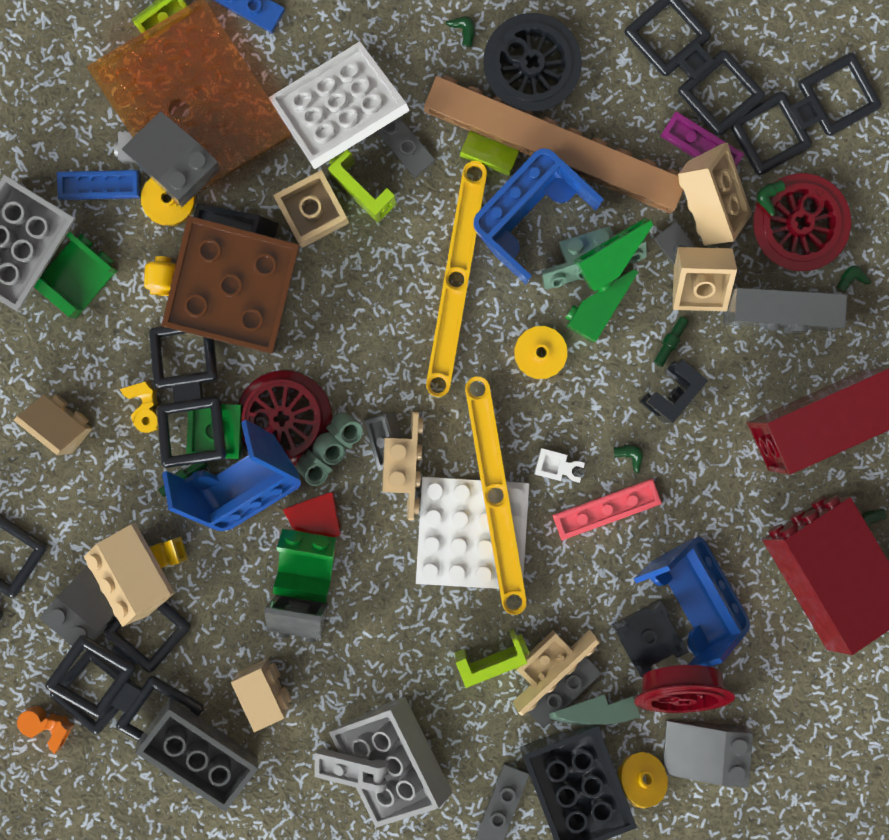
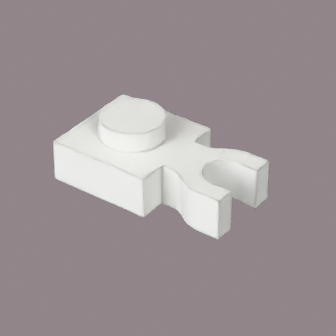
M541 448L534 474L561 481L562 475H566L570 480L580 483L581 477L574 476L572 469L575 466L584 468L585 463L580 461L566 462L568 455Z

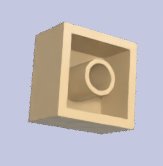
M322 170L273 195L298 244L302 248L349 224Z
M268 658L240 670L231 681L254 732L284 719L290 708L289 703L292 702L288 689L286 687L282 688L278 680L280 678L278 667L275 663L271 664Z

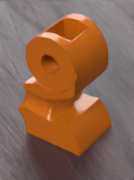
M38 706L28 708L17 719L19 731L29 738H33L43 730L48 729L51 731V738L47 744L54 754L62 748L74 726L67 716H59L54 713L47 716L45 710Z

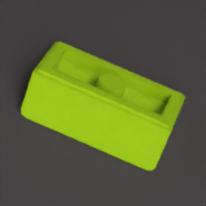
M156 0L131 20L151 45L193 12L184 0Z
M469 131L461 149L460 157L470 161L481 162L485 167L510 176L519 150Z

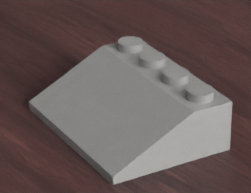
M3 175L0 180V302L19 312L76 218L6 175Z
M406 697L386 703L329 731L339 753L371 761L383 760L387 762V773L384 774V778L387 780V789L384 792L377 793L356 788L375 827L439 809L452 794V790ZM368 773V777L373 778V774Z

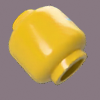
M155 256V261L145 264L144 287L150 290L151 295L169 296L176 267L175 263H171L172 258Z

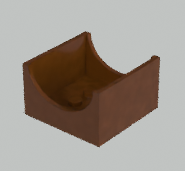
M188 216L161 326L273 354L300 249L299 245Z

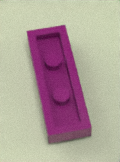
M675 111L660 137L694 158L726 143L677 111ZM729 145L735 166H737L744 153Z

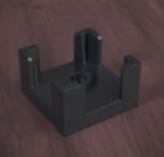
M683 359L678 363L673 361L665 370L666 374L680 384L668 395V401L657 392L652 396L646 393L639 401L641 405L663 423H674L708 382L704 376Z
M659 600L612 624L629 659L641 678L645 673L652 670V665L671 655L679 658L689 653L684 641L678 636L668 617L670 615L667 609Z

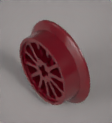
M797 173L782 177L777 181L782 180L786 189L770 199L774 207L785 218L771 216L758 202L753 221L757 242L764 254L783 268L793 271H811L824 267L842 252L848 241L851 231V214L848 203L834 184L820 176ZM800 193L801 197L795 204L793 194ZM781 197H786L790 212L779 202ZM805 199H810L814 202L815 210L813 213L806 211L804 208ZM824 209L826 214L817 216ZM799 218L802 220L801 225L804 226L800 229L797 228L798 222L796 221ZM828 219V228L815 226V222ZM770 221L783 224L784 227L772 230ZM785 231L786 234L777 243L773 234ZM811 231L826 234L824 242L822 243ZM791 236L789 250L786 251L782 245ZM806 238L817 247L815 252L809 251ZM798 239L803 255L795 253Z
M278 370L258 377L245 389L238 402V405H244L242 421L247 420L257 425L256 418L259 414L265 413L269 417V425L264 430L271 434L277 430V440L280 445L283 431L285 432L291 446V450H287L285 453L294 466L297 465L299 458L305 455L308 449L313 450V443L319 435L329 432L326 427L332 421L331 405L323 389L310 377L295 371ZM279 386L284 387L281 406L274 393V388ZM289 388H294L299 391V394L287 407ZM266 391H269L275 406L274 409L260 399L261 395ZM302 396L309 400V406L293 411V408ZM256 401L264 408H266L258 409L253 412V408ZM313 409L314 421L296 419V415ZM281 411H283L284 415H289L290 417L288 421H285V426H282V423L276 420V417L281 415ZM295 423L313 425L311 434L307 436L295 426ZM290 429L303 437L305 442L297 447ZM243 432L242 443L247 449L245 436Z
M675 665L654 669L645 673L642 677V693L635 698L634 704L639 708L654 712L689 713L723 707L733 702L735 695L732 691L725 688L723 675L720 670L702 665Z

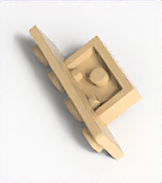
M411 412L410 439L384 438L382 492L408 493V520H414V514H419V498H415V487H420L421 472L416 471L417 460L421 461L422 445L417 444L418 434L423 433V418H419V412Z
M552 630L529 652L530 654L525 656L528 664L515 668L531 684L513 701V705L521 716L533 710L546 693L552 692L565 675L572 673L585 656L591 655L596 650L600 641L591 630H588L571 647Z

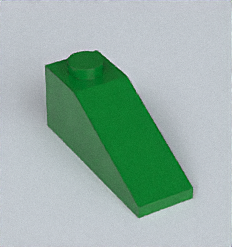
M641 219L574 260L590 289L594 292L597 290L602 292L614 284L613 281L619 278L652 228L653 223L651 220Z
M633 269L614 281L610 288L602 292L598 291L582 301L578 307L573 304L565 317L569 320L566 327L590 342H596L638 271Z

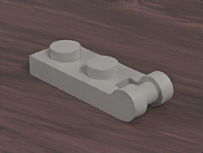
M322 748L315 752L314 777L377 793L384 792L387 789V780L384 778V774L387 773L386 761H371ZM368 773L373 774V778L368 777Z

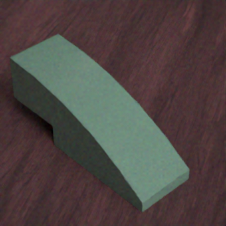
M605 694L549 714L552 720L580 726L612 725L640 718L633 696L608 705Z

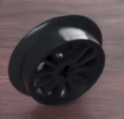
M525 13L506 20L492 33L485 48L483 65L489 86L503 102L519 110L541 111L558 105L570 95L580 77L582 60L580 48L574 35L563 23L548 15ZM530 36L541 38L536 50L531 49ZM547 40L553 47L542 54L540 52L544 41ZM511 47L521 48L523 55L519 58H514L509 54L508 50ZM556 51L561 56V60L545 61ZM500 58H503L511 66L502 67ZM533 61L537 63L536 67L527 68L528 63ZM562 66L563 72L559 75L545 68ZM519 72L508 81L502 75V73ZM543 76L557 81V85L550 87ZM524 78L519 90L511 87L517 80ZM528 80L531 82L532 94L523 93ZM535 80L539 81L546 92L537 93Z

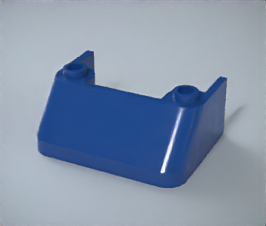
M543 148L534 152L474 217L473 226L475 232L496 258L527 285L532 275L515 260L520 249L518 240L510 233L515 226L545 195L549 196L554 202L565 203L577 193L595 211L600 208L604 199L553 151Z
M244 420L241 423L248 456L216 476L205 471H196L186 479L168 471L163 472L162 476L169 511L214 530L226 531L236 527L298 489L301 485L299 472L273 434Z
M701 537L688 540L651 561L634 578L635 583L650 578L657 586L669 584L693 627L689 632L687 644L695 657L688 665L711 667L723 663L750 629L748 615L708 544Z

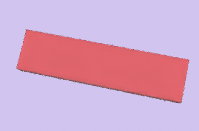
M651 478L553 514L552 517L560 539L565 540L661 505L662 502L654 480Z

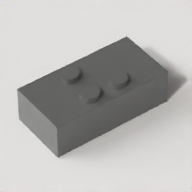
M735 288L732 290L727 311H723V325L764 327V330L780 331L781 328H784V333L800 334V332H808V330L831 331L845 328L847 294Z
M172 698L167 701L137 740L135 751L137 755L224 812H226L258 770V756Z

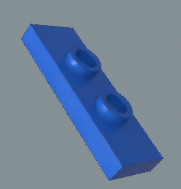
M212 0L273 34L285 12L284 7L271 0Z
M140 171L57 172L58 199L61 201L141 198Z

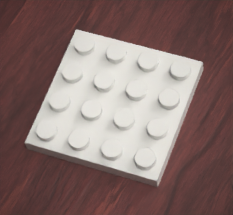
M360 41L268 97L314 169L410 111L404 99Z
M422 476L416 584L499 589L481 480ZM506 482L523 578L529 483ZM492 488L488 493V499L493 503L500 502L503 499V491L500 488Z

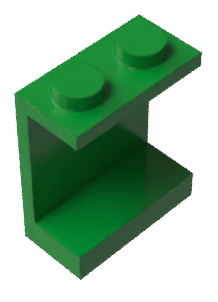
M69 232L67 237L71 240L70 243L41 275L34 288L68 317L77 319L118 270L112 266L115 261L106 253L101 251L98 254L91 248L94 243L82 233L77 236Z
M282 528L277 545L279 563L273 586V594L326 603L331 584L336 538Z

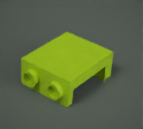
M347 149L329 161L331 166L328 170L332 178L379 223L396 205L395 195L386 188L374 199L347 172L355 163L352 153Z
M514 629L510 630L509 632L514 643L512 647L472 663L469 661L465 648L456 651L455 662L465 688L528 664L525 656L530 653L522 634L516 635Z

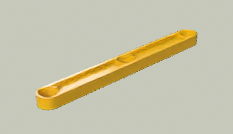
M478 161L467 163L462 173L426 381L428 392L435 397L446 395L451 385L477 234L474 230L473 221L475 215L481 210L487 176L485 166ZM472 167H477L482 171V178L478 181H471L467 177V171ZM454 272L461 273L464 277V283L460 287H453L449 283V276ZM436 377H440L446 382V388L441 393L432 391L430 387L431 381Z
M475 376L466 383L465 393L501 602L507 613L518 615L526 608V595L489 383L485 378ZM481 381L484 384L485 392L482 396L476 397L470 393L469 389L472 382ZM492 488H500L503 491V499L498 503H493L488 499V493ZM515 594L521 597L522 603L519 608L511 609L507 606L506 600L510 595Z

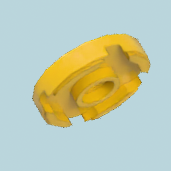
M150 178L145 183L141 192V205L145 214L152 221L163 226H177L184 223L187 217L191 216L194 211L196 194L182 208L173 199L168 203H164L163 198L167 193Z
M535 326L526 330L518 338L514 347V359L518 368L524 374L534 379H547L556 375L564 367L568 357L564 338L555 329L547 326ZM542 347L545 349L546 355L543 358L537 356L536 350Z
M639 752L628 755L617 770V776L625 797L632 806L649 808L657 805L664 799L668 789V777L665 767L652 754ZM643 776L646 777V784L643 781Z

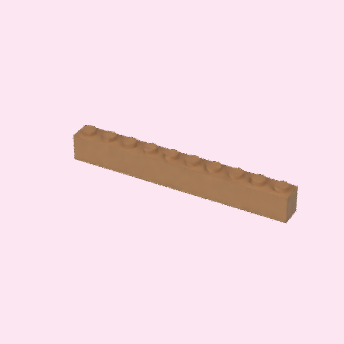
M436 76L425 102L424 112L517 149L519 152L532 156L539 149H550L580 177L671 214L676 209L684 190L679 184L678 171L673 169L665 171L656 167L657 164L649 159L643 158L638 160L633 158L632 153L625 149L617 148V150L609 148L607 143L601 139L592 138L590 140L585 138L579 130L561 128L557 126L558 123L547 117L539 119L532 116L533 113L531 111L519 110L508 106L499 97L494 96L491 99L484 96L483 92L478 88L468 86L467 89L458 85L457 80L451 77L443 76V78Z

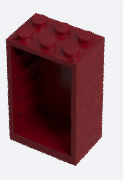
M889 368L862 370L746 422L767 470L791 475L889 431Z
M836 495L826 498L822 496L811 503L812 507L808 510H801L789 517L791 521L785 525L779 524L768 531L769 535L763 538L762 541L826 650L854 655L889 631V561L851 497L839 498Z

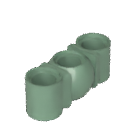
M346 412L335 415L331 424L326 427L329 432L319 435L313 443V450L308 449L306 454L297 461V471L309 485L318 486L324 483L328 473L333 471L330 466L337 465L343 460L346 454V446L351 449L353 444L362 437V426ZM350 425L349 429L343 432L345 427ZM330 446H333L330 451L326 452ZM316 466L312 472L308 473L311 468Z

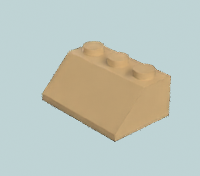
M723 143L689 160L678 174L679 184L684 189L688 200V209L694 216L698 235L701 236L704 246L733 242L752 215L728 143Z
M136 523L97 543L84 556L88 568L95 576L102 593L106 596L114 615L118 618L122 627L148 617L175 594Z

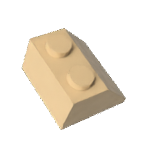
M678 247L673 276V310L727 311L737 273L733 249Z
M56 394L53 396L42 395L14 419L16 423L56 455L72 454L93 429L87 424L89 420L78 411H75V413L70 411L66 407L68 403Z

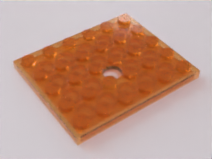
M205 0L195 1L86 66L132 138L136 135V132L142 130L161 111L218 161L220 171L195 195L292 136ZM175 100L186 102L189 105V113L183 119H174L168 113L169 105Z

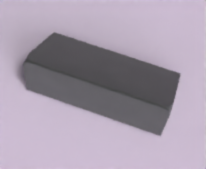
M395 411L364 420L378 471L383 470L384 438H402Z

